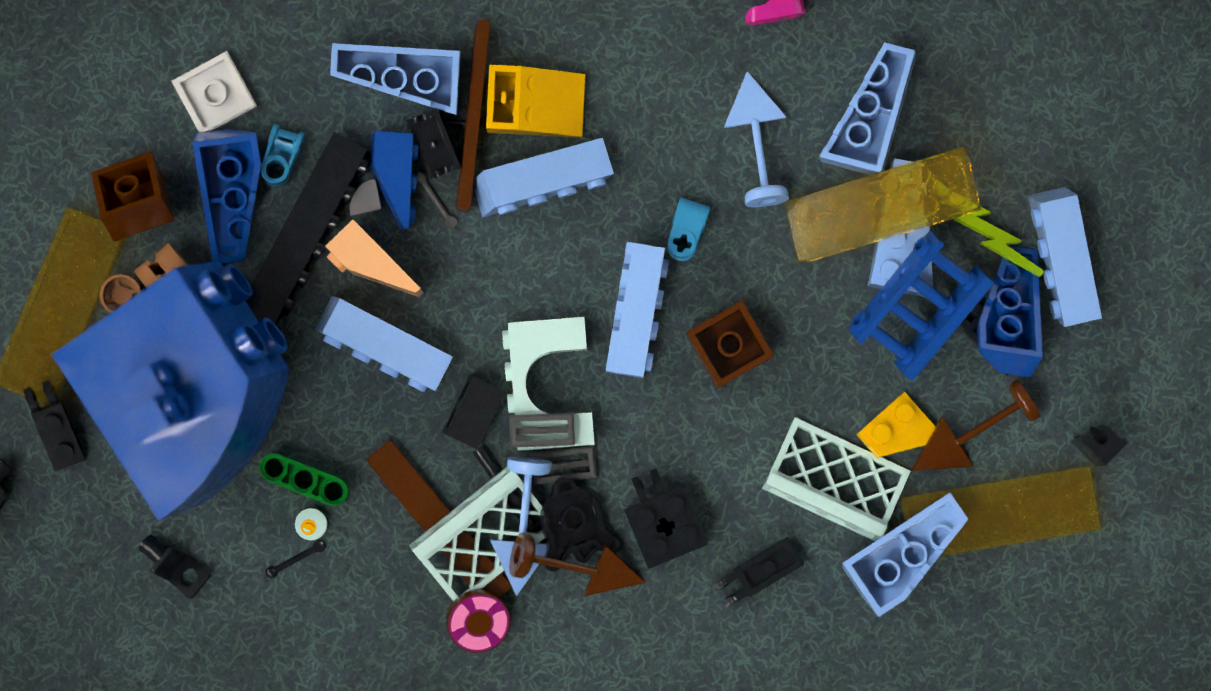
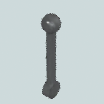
M417 172V183L422 184L445 218L446 227L450 229L455 228L457 219L454 216H450L426 181L427 175L424 172Z

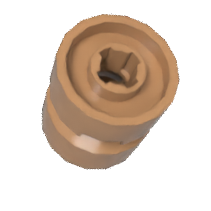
M168 242L155 253V260L147 259L134 272L147 288L174 268L189 265Z
M113 275L105 280L101 286L100 301L105 310L112 313L145 288L139 281L128 275Z

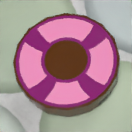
M471 590L464 593V596L456 599L450 605L446 614V628L452 641L460 649L471 653L487 652L496 648L506 638L510 629V614L505 603L495 593L487 590Z

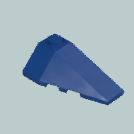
M230 129L195 133L192 144L212 261H220L221 264L245 261L261 168L257 133Z
M1009 246L1038 266L1037 250ZM1002 257L993 281L994 285L990 289L978 322V352L999 373L1031 377L1043 358L1039 277Z

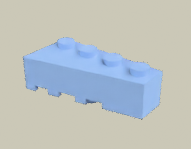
M884 42L865 75L861 86L850 101L849 107L841 121L838 122L829 142L819 156L821 162L879 178L883 177L916 60L915 50Z
M332 43L331 76L458 115L461 51Z
M599 138L484 170L473 180V189L483 218L499 213V215L507 214L525 204H528L529 207L547 202V198L554 195L564 198L576 194V189L587 186L588 190L606 185L605 180L611 177L614 172L604 140Z
M896 158L891 162L868 281L869 287L882 289L911 254L915 243L930 231L926 164ZM930 262L919 277L933 287L932 262ZM911 286L905 292V294L924 297Z
M1066 187L1028 195L1032 221L1039 239L1037 240L1040 257L1044 259L1046 268L1043 272L1047 289H1051L1053 301L1049 302L1053 319H1058L1059 323L1064 327L1101 319L1102 316L1078 195Z
M627 242L605 371L607 373L643 378L644 372L651 373L654 354L648 353L649 341H656L659 322H654L653 317L655 309L661 310L664 291L658 290L660 278H666L669 260L663 259L665 248Z
M334 296L329 300L315 328L316 331L325 335L324 342L338 349L341 348L342 344L353 349L354 351L351 355L369 364L371 359L381 363L382 365L379 370L394 378H397L399 373L410 378L408 385L424 393L427 387L436 391L453 358L447 353Z

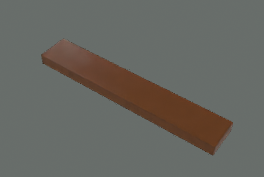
M487 20L477 21L474 31L460 161L461 168L459 170L455 207L457 212L468 213L471 207L490 21Z
M391 440L387 441L366 459L367 463L425 532L450 513L448 508ZM463 531L457 536L456 548L474 549L475 541L467 531ZM452 540L445 547H451ZM441 551L450 561L451 552ZM455 552L454 567L456 570L471 571L473 554ZM478 555L476 572L489 573L492 571L494 564L488 556ZM501 573L481 590L493 592L501 597L512 586ZM462 576L470 585V576ZM475 577L474 584L482 579V577Z

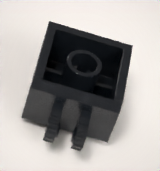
M657 469L650 471V478L653 485L656 486L659 495L647 499L642 481L638 476L634 477L631 480L641 503L624 509L648 569L708 545L684 485L666 492ZM665 518L667 522H674L675 528L671 529L672 534L666 536L664 532L658 533L656 526L661 525L659 520Z

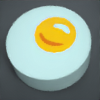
M313 508L301 511L295 520L296 532L306 540L321 538L328 526L326 516L320 510Z

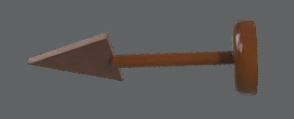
M1015 380L1009 385V391L1015 403L957 439L942 416L911 470L973 467L961 447L962 444L1018 409L1021 410L1029 421H1036L1041 415L1019 380Z
M520 533L511 551L509 569L512 577L524 578L529 573L533 562L592 575L584 596L645 583L643 578L607 545H605L595 568L535 555V541L529 534Z

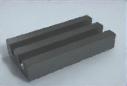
M574 413L509 415L510 448L575 445ZM568 421V426L516 428V422ZM568 433V439L517 441V435Z
M594 447L530 453V457L540 459L588 453V460L553 463L551 470L589 466L590 472L542 478H539V475H533V484L554 483L555 480L561 477L570 478L572 481L597 478Z

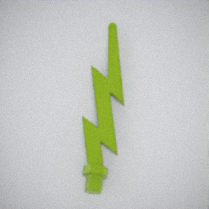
M939 182L932 191L941 198L940 202L944 206L948 204L962 212L951 215V219L991 239L981 242V245L1038 277L1042 276L1044 271L1008 246L1021 243L1022 240L978 218L990 215V211L956 194L957 191L953 187L949 189L942 182Z

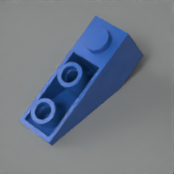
M375 131L371 135L370 168L400 231H407L409 224H414L415 205H410L411 192L415 193L417 175L412 173V161H417L418 142H413V133Z

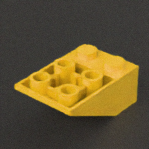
M489 65L487 133L582 138L585 74L524 66Z

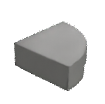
M375 178L360 185L353 194L350 202V216L382 210Z

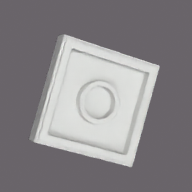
M228 51L171 81L199 133L215 131L258 107Z

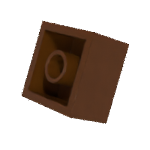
M151 151L91 172L100 218L114 242L174 221L164 175Z
M743 301L736 303L687 331L685 334L716 389L721 388L774 357Z

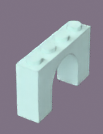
M584 317L508 323V330L502 331L503 348L504 350L510 349L511 362H505L506 381H512L513 394H507L509 413H515V415L548 414L539 410L529 399L526 389L528 372L539 358L547 354L587 350ZM592 412L574 414L575 445L519 447L518 451L594 445ZM567 420L516 422V428L568 426ZM568 433L517 435V441L568 439Z

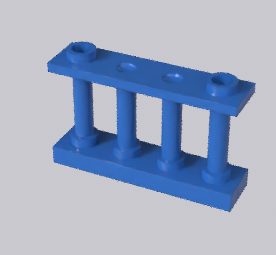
M931 231L915 243L911 254L867 307L856 314L851 326L848 328L859 343L863 344L867 337L871 336L898 357L894 364L911 381L917 377L994 285L993 280L976 265L971 271L966 272L942 254L940 250L944 243ZM930 262H933L959 282V285L950 296H944L919 277ZM910 286L938 306V310L930 320L924 321L898 301ZM889 311L918 331V334L909 345H903L878 326Z

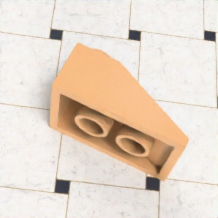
M354 220L348 223L325 246L331 252L327 258L342 273L348 269L353 275L417 297L424 293Z

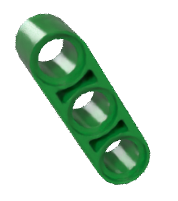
M268 454L260 462V474L271 483L332 506L342 505L349 498V485L339 477L280 454ZM273 459H279L283 463V472L278 477L270 476L267 470L269 462ZM302 471H309L313 476V484L307 489H302L297 484V476ZM334 482L339 483L343 488L342 497L336 501L329 499L326 493L327 487Z

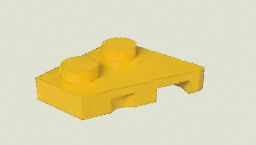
M903 392L856 435L876 458H881L925 446L936 427L913 400Z

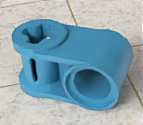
M278 124L273 125L261 164V174L268 185L280 188L290 181L296 161L301 154L306 133L300 132L297 134L281 129ZM273 165L284 166V174L280 178L272 179L268 176V171Z
M680 197L672 222L673 227L668 239V252L676 261L684 262L694 256L701 233L703 234L706 220L709 216L710 206ZM681 238L686 239L687 245L691 247L690 249L685 248L683 253L678 252L677 245L673 244L674 242L679 243Z

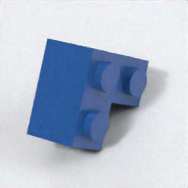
M160 362L148 364L116 383L130 411L121 415L120 418L136 446L158 440L192 420L189 415L190 408L183 396L177 394L172 385L174 379L167 367L162 366Z

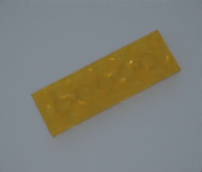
M965 147L785 202L797 260L801 264L981 210L968 151Z
M69 207L66 208L1 359L0 387L24 397V389L31 387L36 393L38 403L49 405L50 403L43 391L42 382L50 380L58 396L65 380V375L52 357V354L86 331L100 298L101 286L108 279L124 242V239L114 242L102 221Z
M1090 466L900 498L903 519L906 522L948 493L952 494L967 516L968 521L940 556L1101 529Z

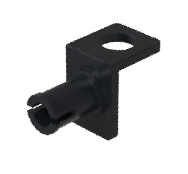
M153 535L147 536L139 545V551L155 563L151 568V572L168 580L189 599H193L210 578V574L186 553L172 546L167 549ZM194 569L198 575L196 583L190 587L184 586L182 583L183 573L186 570Z

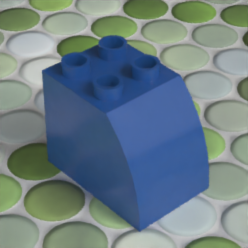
M220 261L176 267L52 354V357L158 521L202 505L225 488L246 467L260 448L274 422L283 398L289 368L280 354L288 349L287 342L279 328L270 319L257 320L245 301L252 296L251 286L243 273L233 264L223 267ZM160 362L162 366L167 367L174 379L172 385L177 394L183 396L190 408L189 415L192 420L158 440L136 446L120 418L121 415L130 411L116 383L148 364Z

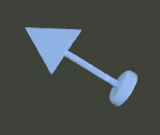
M748 71L724 128L752 125L761 186L746 192L744 197L745 205L752 208L778 205L789 199V193L782 185H769L759 123L784 119L786 116Z
M508 457V470L524 474L519 534H527L532 475L549 474L552 462L549 460L532 457ZM490 540L517 596L539 563L533 562L529 573L524 578L512 577L509 564L515 541ZM535 543V555L545 556L547 544Z

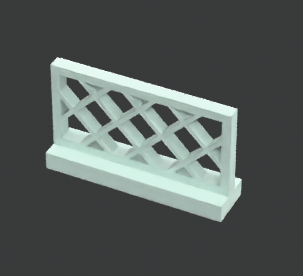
M795 417L762 489L873 541H877L884 536L889 519L911 471L882 457L876 458L873 453ZM797 427L810 433L813 445L797 449L793 439ZM816 436L824 439L825 441L818 442ZM829 443L839 446L843 458L826 463L821 446ZM790 445L793 452L786 454ZM816 449L821 466L806 471L799 454ZM845 449L854 454L847 456ZM795 456L801 473L790 477L778 471L783 460ZM861 456L868 460L871 472L856 477L849 460ZM844 462L851 479L835 484L829 467ZM874 463H876V464H878V465H880V466H883V467H882V468H879V469H876ZM824 470L830 486L818 490L811 486L808 475ZM891 470L901 475V479H899L896 487L884 490L878 473ZM874 476L879 493L864 498L858 481ZM803 477L805 483L796 479ZM853 483L859 500L848 504L840 499L837 488ZM832 490L834 497L829 494H826V492ZM893 492V495L889 501L886 494ZM882 497L886 507L882 519L870 514L866 504L867 501ZM861 504L863 510L854 506Z
M507 467L409 545L414 554L453 601L464 596V593L468 591L481 590L504 571L501 563L499 564L500 560L495 551L478 550L480 533L498 534L497 540L501 541L503 534L519 535V531L504 530L506 512L521 514V509L508 508L506 505L508 495L517 487L523 492L524 483L516 473L508 470ZM531 493L530 502L536 510H529V514L540 515L542 506ZM502 500V506H501V507L495 506L497 503H499V502ZM487 511L501 512L499 529L481 527L482 516ZM477 520V526H476V527L470 526L471 524H473V523ZM463 531L476 532L474 549L456 548L457 536ZM542 531L538 533L527 532V534L534 538L535 543H539L545 538ZM452 540V546L445 547ZM438 551L451 552L449 569L435 568L428 559ZM455 552L473 554L471 571L453 570ZM478 555L495 556L494 569L489 573L476 572ZM440 574H448L447 582ZM453 575L470 576L469 589L458 597L451 588ZM475 577H482V579L474 584Z

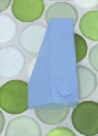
M948 493L843 562L842 568L879 618L907 599L968 521V518L952 494Z

